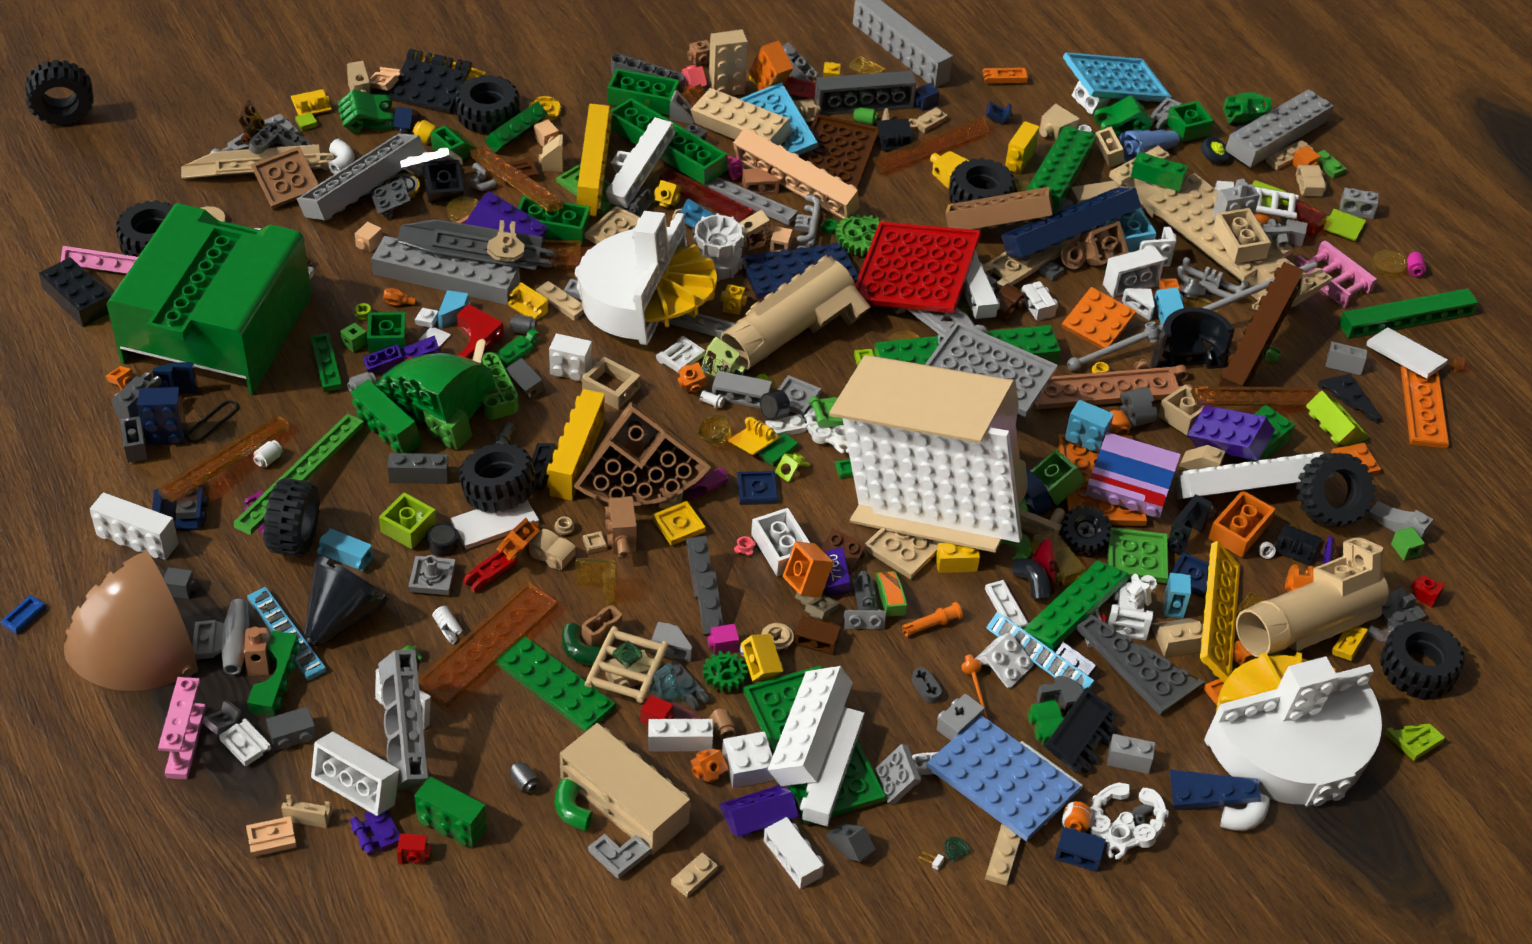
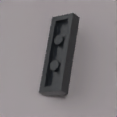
M537 443L532 457L537 478L535 490L544 489L548 477L547 467L549 463L552 464L554 450H557L555 443Z

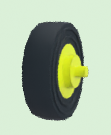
M1209 137L1202 143V153L1210 162L1220 165L1229 158L1230 153L1225 151L1226 145L1218 138Z

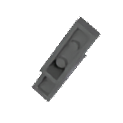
M707 536L687 538L686 544L694 598H698L703 635L710 634L711 627L723 626L716 573L711 570Z

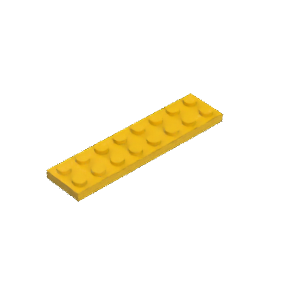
M1216 541L1211 544L1200 659L1213 671L1215 676L1225 683L1232 673L1240 564Z

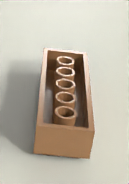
M1050 187L948 204L945 214L948 228L980 230L981 227L987 226L988 228H995L999 224L1013 225L1016 221L1030 222L1033 218L1047 219L1053 214V201Z

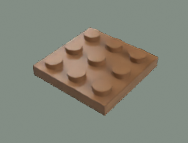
M300 146L251 164L252 170L272 209L297 200L298 197L319 185Z

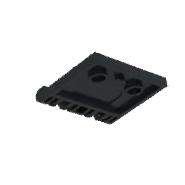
M410 48L401 68L404 75L398 77L399 80L395 83L388 96L395 102L451 114L456 103V92L460 85H463L464 81H466L472 68V62L466 60L463 62V60L459 59L455 64V69H452L454 63L452 57H448L447 60V56L438 54L433 56L432 53L428 52L425 62H421L424 56L423 52Z

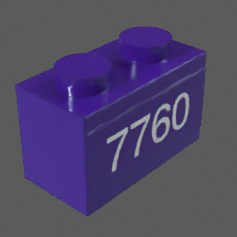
M843 547L823 551L834 562L825 587L829 596L852 591Z

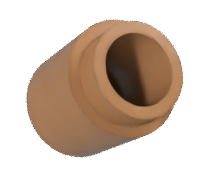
M722 708L714 710L709 719H712L716 736L722 741L723 739L734 737L736 735V726L729 711Z

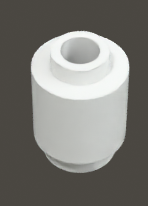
M268 441L253 453V460L258 466L265 468L281 456L283 449L277 441Z

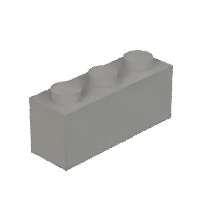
M717 371L712 385V394H721L725 398V402L760 408L761 396L771 392L772 381Z

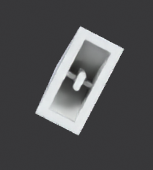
M1126 288L1122 302L1150 321L1155 307L1152 290Z

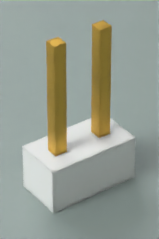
M924 851L922 852V854L934 858L933 862L919 856V859L931 863L932 868L939 870L944 862V856L939 854L935 857Z

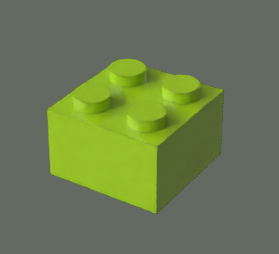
M403 493L379 516L380 531L406 547L413 549L426 536L431 527L437 524L436 511L427 504Z

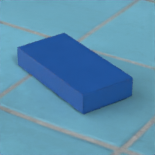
M30 595L0 621L1 625L18 635L47 609L46 604Z

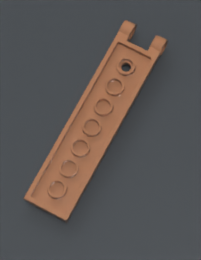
M1178 365L1176 367L1052 376L1035 404L1037 410L1075 407L1078 400L1091 405L1122 403L1120 393L1141 387H1148L1154 400H1162L1181 388L1182 386H1178L1177 381L1186 380L1189 374L1186 366ZM1187 384V386L1195 390L1192 385Z

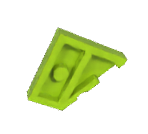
M1431 724L1405 726L1403 730H1393L1392 727L1388 728L1385 732V735L1413 761L1442 744L1445 739Z

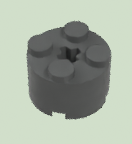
M1148 387L1120 393L1123 404L1120 406V410L1127 414L1131 422V428L1146 425L1157 420L1156 407L1152 406L1154 398Z

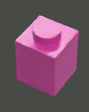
M735 624L711 627L710 636H707L708 647L713 649V653L716 656L719 655V651H722L723 654H726L727 651H730V653L738 652L739 637Z

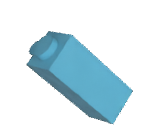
M330 528L320 538L318 554L358 570L364 571L373 559L371 544Z

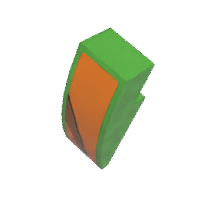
M876 572L875 578L881 606L886 611L885 617L905 615L907 604L896 572Z

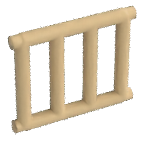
M613 626L591 668L585 686L591 688L593 685L636 698L637 702L643 703L667 652L669 643L666 641L658 643L618 631V628ZM615 639L656 650L657 653L653 659L612 647ZM607 654L650 666V669L646 675L604 661ZM600 670L643 682L639 691L599 679L597 675Z

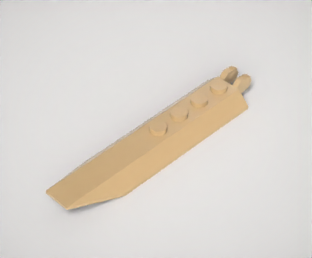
M319 144L300 146L311 170L330 169L329 163L334 159L331 153H320ZM298 146L268 148L262 154H254L249 149L213 152L181 166V179L254 174L251 164Z

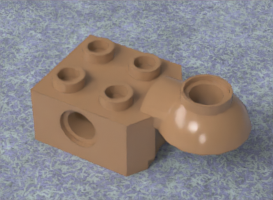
M1120 221L1107 222L1102 227L1091 228L1090 232L1080 233L1079 242L1072 240L1065 243L1060 252L1063 264L1071 269L1079 268L1084 261L1090 266L1103 265L1108 263V258L1129 253Z

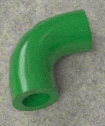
M562 779L557 787L554 799L556 812L565 824L587 832L592 822L593 811L576 804L580 786L572 780Z

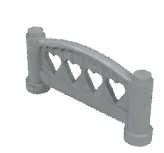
M892 307L895 314L905 313L908 310L939 334V344L956 321L986 333L983 325L974 326L970 318L957 307L955 313L943 312V314H934L936 311ZM946 318H952L953 321H943V320H945Z

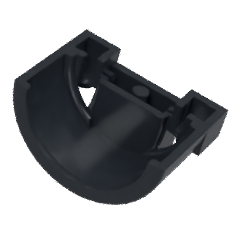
M1187 307L1176 310L1164 321L1158 348L1153 352L1152 368L1205 364L1206 369L1224 368L1235 330L1225 317L1212 310L1200 307ZM1204 341L1210 343L1213 346H1210L1207 349H1205Z

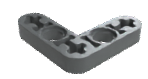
M270 122L250 140L249 150L254 154H262L275 141L286 147L312 144L307 139L280 124Z

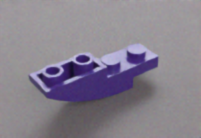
M434 335L403 348H399L398 344L364 356L363 360L368 372L387 373L410 356L417 357L425 354L441 353Z

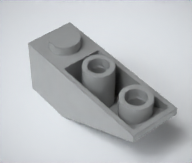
M789 42L782 46L794 68L790 74L791 76L811 82H816V78L822 77Z

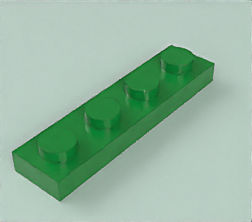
M329 333L310 336L323 392L342 389Z

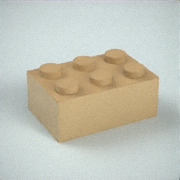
M1250 208L1217 213L1213 229L1234 264L1267 258L1271 242Z

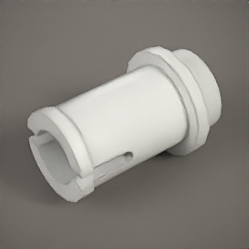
M703 390L700 395L702 397L700 402L713 405L716 409L722 408L725 398L721 394L715 395Z

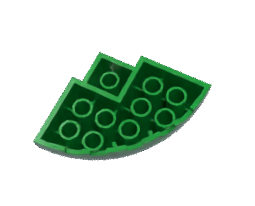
M433 353L403 361L385 373L375 385L410 418L422 425L425 421L423 411L447 424L455 412L461 409L467 413L468 420H470L483 403V399L494 389L495 382L491 370L482 363L459 355Z

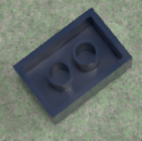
M179 387L139 388L137 407L146 445L185 444L187 423Z

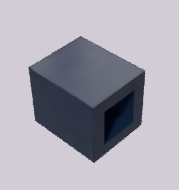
M929 83L916 88L914 104L922 111L938 105L939 91L932 84Z

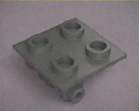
M402 178L370 192L378 214H383L387 219L393 217L392 209L411 202Z

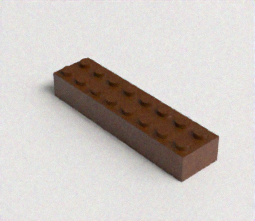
M1283 262L1281 268L1277 267L1274 281L1269 282L1266 296L1263 295L1258 304L1260 306L1259 309L1254 310L1251 316V324L1246 325L1243 331V339L1239 338L1235 348L1237 350L1235 354L1231 353L1227 362L1229 363L1228 367L1223 368L1221 371V380L1218 385L1221 387V395L1238 402L1243 398L1301 288L1304 269Z

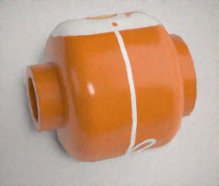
M1077 801L1069 803L1064 809L1063 826L1074 828L1083 833L1086 832L1090 827L1092 818L1090 807L1085 803Z

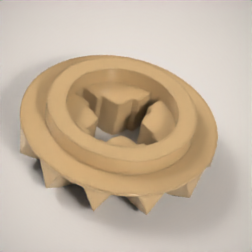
M781 623L769 624L761 633L771 634L773 641L774 637L781 634V639L774 641L778 652L781 649L787 650L788 646L792 645L794 639L792 630Z

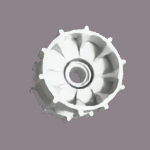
M718 213L708 217L702 216V219L696 225H693V244L699 246L701 254L713 260L717 273V282L730 277L734 278V275L739 270H742L743 259L741 258L742 248H740L744 247L743 225L734 220L733 216L727 217Z

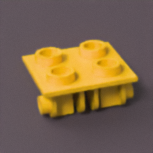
M323 89L291 96L298 116L310 112L317 114L332 110L329 104V96L325 95Z
M747 417L745 419L746 429L730 438L728 442L754 455L781 438V436L775 433L774 428L755 420L754 417Z

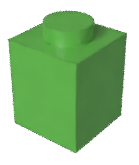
M1410 527L1398 530L1394 535L1391 545L1402 560L1405 561L1420 556L1425 543L1414 528Z

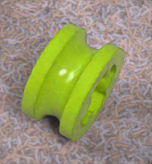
M366 303L356 305V318L360 321L368 320V313L371 312L370 305Z

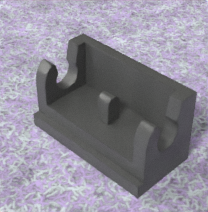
M522 358L505 369L507 374L510 375L509 377L514 379L526 394L530 393L528 395L529 398L536 397L541 392L546 391L543 380Z

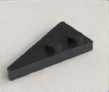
M1351 374L1319 381V388H1327L1333 392L1332 396L1336 399L1341 400L1353 410L1358 408L1366 413L1365 417L1370 421H1374L1376 424L1380 423L1381 416Z

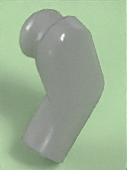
M478 162L474 163L472 169L477 172L476 175L474 174V178H479L480 182H483L488 172Z
M479 178L470 180L471 187L474 190L484 192L497 187L494 179L484 183H480Z

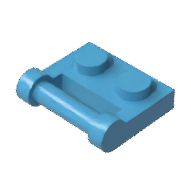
M687 199L680 212L684 214L685 224L692 228L693 225H696L702 219V216L715 215L690 199Z

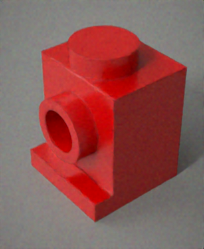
M1422 575L1420 579L1417 577L1414 579L1411 588H1413L1412 594L1417 598L1416 600L1432 608L1440 597L1445 583H1438Z
M400 833L397 848L398 864L403 865V861L426 863V858L431 856V844H428L427 835Z

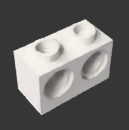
M1078 81L1072 93L1076 101L1091 115H1094L1097 109L1106 107L1110 98L1090 96L1080 81Z

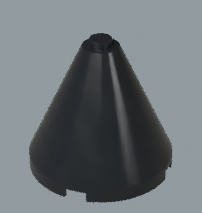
M318 555L313 565L304 635L307 637L306 641L315 647L318 644L324 645L384 607L389 600L385 594L383 596L377 594L379 589L343 566L334 563L327 565L330 559Z

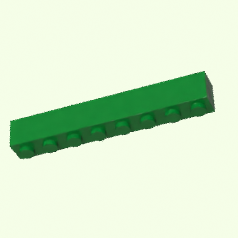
M1467 288L1344 311L1339 326L1347 338L1350 339L1380 333L1387 327L1392 330L1471 316L1474 315L1478 301Z

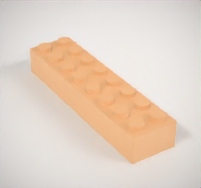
M744 128L733 142L736 158L741 159L743 164L752 169L760 168L779 178L780 185L804 198L808 194L816 196L821 201V208L844 220V217H848L850 219V215H854L859 209V197L856 187L844 183L839 177L831 176L824 169L815 167L810 161H804L797 154L786 151L783 146L775 145L770 139L759 136L754 130L750 131Z

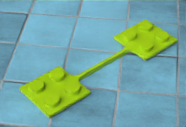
M1256 180L1253 182L1254 187L1286 192ZM1262 195L1261 206L1271 208L1272 197ZM1279 198L1278 206L1281 204L1288 206L1289 201ZM1295 205V209L1325 219L1326 224L1323 230L1356 241L1366 222L1362 218L1337 209H1333L1331 215L1327 216L1306 207Z

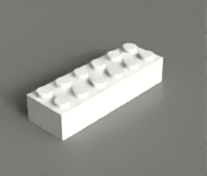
M841 666L806 671L768 768V771L781 786L817 781L853 684Z

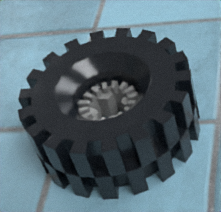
M1081 505L1077 506L1076 509L1072 508L1066 514L1060 531V535H1062L1061 541L1066 542L1065 548H1072L1070 552L1074 554L1077 551L1079 552L1078 556L1081 557L1084 553H1086V557H1090L1092 553L1097 555L1099 551H1102L1112 532L1110 530L1112 527L1111 523H1108L1109 517H1103L1104 511H1096L1097 507L1095 506L1090 509L1089 505H1085L1084 508ZM1085 528L1088 529V533L1086 535L1082 534V530H1084Z

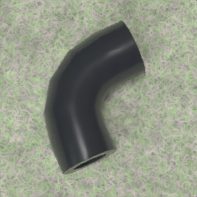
M1027 558L1016 559L1012 564V572L1017 578H1027L1029 580L1031 598H1051L1050 579L1045 568L1035 560Z

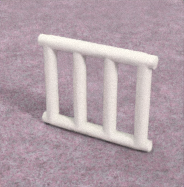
M1255 187L1260 195L1256 212L1286 218H1297L1295 205L1299 195ZM1262 195L1272 197L1271 208L1261 206ZM1279 198L1289 200L1288 211L1278 209Z

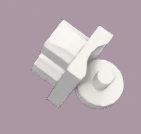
M1135 573L1131 577L1132 584L1126 590L1129 594L1128 602L1137 609L1142 603L1147 606L1152 603L1151 592L1156 589L1157 581L1150 575L1143 576L1139 580L1138 575Z

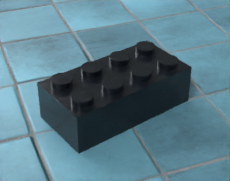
M71 257L39 273L43 290L82 327L109 314L107 302L111 298V294Z

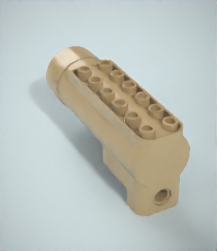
M823 256L815 266L812 264L806 268L802 275L800 273L791 279L790 283L782 284L778 291L775 293L771 292L765 296V300L761 303L758 301L750 307L751 309L745 313L746 317L738 320L736 324L721 333L720 340L739 352L738 364L748 370L761 360L766 359L771 353L808 327L815 333L839 315L848 326L861 318L871 307L855 287L854 280L844 265L834 260L832 256Z
M1352 538L1344 541L1343 557L1315 567L1312 583L1270 600L1259 602L1241 611L1236 619V630L1243 647L1255 657H1259L1262 653L1270 655L1287 647L1294 651H1301L1322 640L1332 638L1341 632H1346L1353 627L1377 619L1382 615V607L1386 604L1389 594L1388 584L1383 575V547L1363 538Z

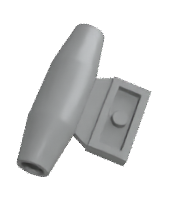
M234 599L231 601L224 623L216 620L195 622L192 648L196 660L214 658V656L222 653L224 672L230 675L240 673L245 659V631L250 626L248 604L245 600Z

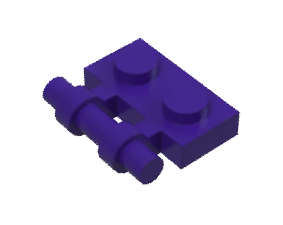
M387 810L378 816L371 812L365 813V822H360L358 817L350 819L351 830L354 835L358 836L360 840L359 845L366 852L367 856L373 855L375 853L374 847L378 845L382 852L398 846L400 834ZM371 831L373 837H368L366 832Z

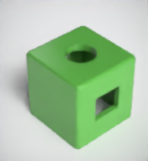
M353 323L341 330L342 344L353 353L367 345V332L357 323Z

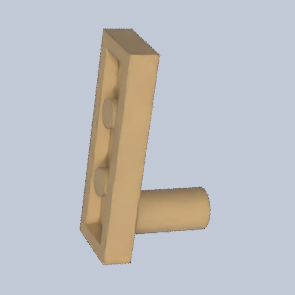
M1019 508L1021 529L1045 539L1051 538V541L1057 543L1062 527L1060 524L1066 515L1063 509L1056 508L1050 520Z

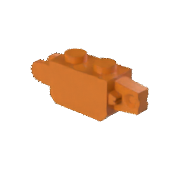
M525 518L507 535L497 550L499 552L503 551L509 561L511 559L514 560L540 532L537 528L539 524L534 520L530 522Z

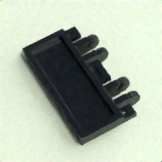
M1086 687L1047 740L1044 747L1076 774L1079 770L1083 771V773H1090L1092 770L1090 764H1096L1098 761V757L1092 751L1099 741L1105 745L1110 744L1111 736L1118 732V729L1112 724L1117 715L1111 710V706Z

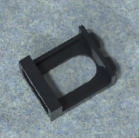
M1197 494L1193 496L1174 520L1167 548L1180 555L1183 552L1185 553L1192 531L1190 527L1202 533L1209 517L1212 502Z

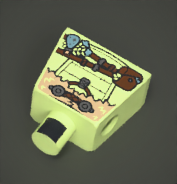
M715 337L707 347L701 367L702 371L716 376L717 371L743 375L746 370L744 366L738 364L739 352Z

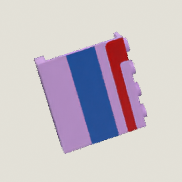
M1106 432L1087 485L1086 496L1160 518L1169 487L1178 466L1180 454Z

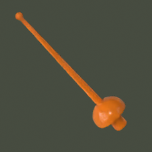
M969 654L965 656L966 661L961 665V668L965 674L972 675L980 704L985 707L976 675L981 670L982 664L980 660L974 659L973 655ZM984 709V717L988 719L986 709Z

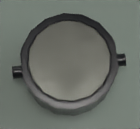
M782 390L768 392L761 396L760 409L766 419H779L789 414L790 401L787 394Z
M436 524L426 534L428 536L429 550L436 556H449L459 548L457 530L450 524Z

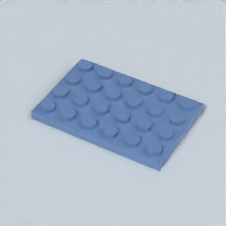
M982 715L977 717L933 756L926 765L930 771L1026 842L1060 811L1081 788L1076 782Z

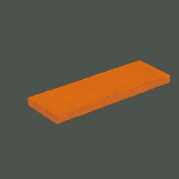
M1401 365L1410 445L1447 449L1449 440L1439 370L1430 377L1424 378Z

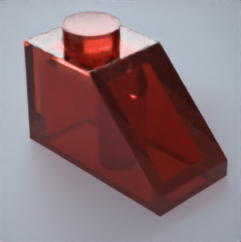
M1300 200L1296 201L1295 213H1297V218L1295 221L1307 223L1305 234L1313 238L1323 229L1327 215Z

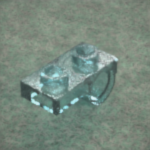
M668 662L654 673L655 683L649 689L651 695L667 702L674 700L678 695L675 666Z

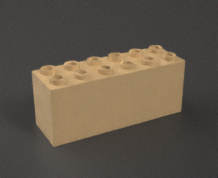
M596 723L560 752V778L576 782L580 786L579 794L631 838L637 835L651 848V855H654L689 824V796L684 791L678 790L668 778L661 776L655 767L649 766L644 762L638 753H633L627 748L622 740L616 739L607 728H603Z

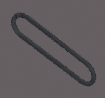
M233 400L222 402L186 433L187 440L190 442H200L237 411L238 404ZM233 403L235 405L233 411L201 438L196 440L189 438V434L224 404Z

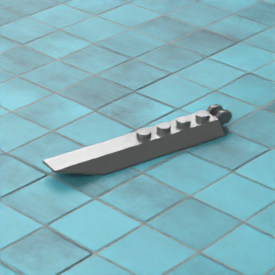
M439 219L401 225L397 242L432 253L536 270L538 265L551 267L553 262L540 258V255L553 257L555 254L550 249L541 248L542 237L516 233V237L524 244L523 256L515 262L495 261L487 254V245L489 240L497 236L498 229Z

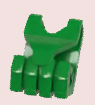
M351 90L338 101L342 124L351 133H360V129L363 127L372 130L394 128L395 115L384 112L389 111L392 106V100L388 95H373L359 90Z
M1246 92L1225 98L1223 111L1228 124L1250 123L1267 112H1271V97H1264L1254 92Z
M1128 96L1112 106L1099 108L1093 116L1096 123L1101 125L1100 130L1112 127L1116 136H1120L1126 131L1148 130L1153 124L1147 110L1133 96ZM1102 114L1106 115V117L1098 118Z

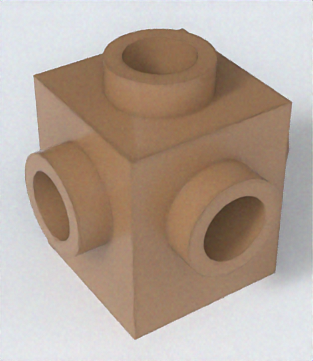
M708 40L690 44L688 58L692 60L694 65L698 66L710 62V43Z

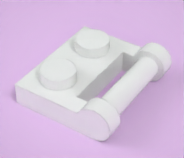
M681 336L667 350L658 353L656 359L659 363H664L679 373L678 370H681L685 365H692L705 356V350L686 337Z
M1112 604L1108 625L1112 626L1114 631L1122 636L1127 635L1130 638L1146 641L1153 611L1147 610L1142 612L1120 608L1119 605Z

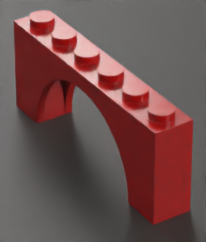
M470 304L457 314L458 327L465 331L470 338L466 348L457 355L473 360L476 343L480 339L485 340L483 353L490 350L497 340L502 339L504 335L502 321Z

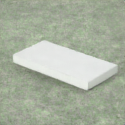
M1388 327L1370 338L1366 344L1373 350L1424 378L1430 377L1446 366L1448 362L1446 358Z
M526 500L525 503H520L518 507L507 509L505 512L497 511V513H491L490 511L482 512L476 509L452 517L451 523L457 530V534L467 550L507 536L525 518L530 522L534 520L537 524H539V519L528 500Z

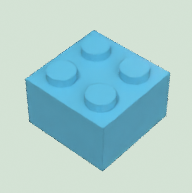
M1078 400L1069 416L1065 440L1099 454L1106 432H1110L1114 414Z

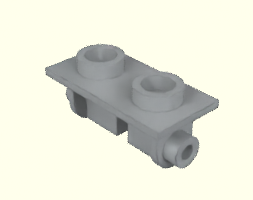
M845 610L844 629H885L886 611Z

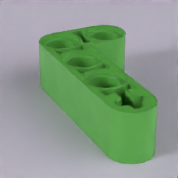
M493 352L485 353L482 356V364L491 370L495 387L492 390L493 394L487 395L483 399L484 416L493 420L512 415L519 409L518 393L498 355Z

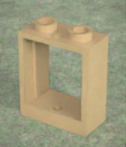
M606 357L596 362L593 368L588 373L586 372L581 379L582 390L586 389L605 393V403L618 410L640 389L639 374ZM603 373H607L624 383L614 391L596 380Z

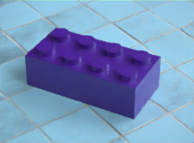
M1204 405L1187 436L1196 448L1209 445L1225 451V454L1258 461L1275 429L1265 416Z

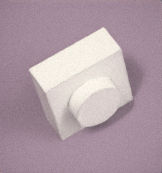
M422 308L415 318L416 325L433 328L438 320L439 311Z

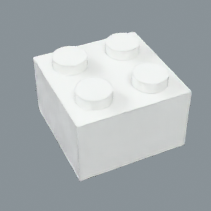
M556 333L549 348L550 375L581 381L583 375L592 368V341Z
M765 731L723 739L722 755L729 769L727 771L732 788L774 781V777L768 771L773 757Z

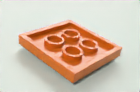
M1091 287L1063 321L1062 328L1103 349L1115 343L1136 316V310Z

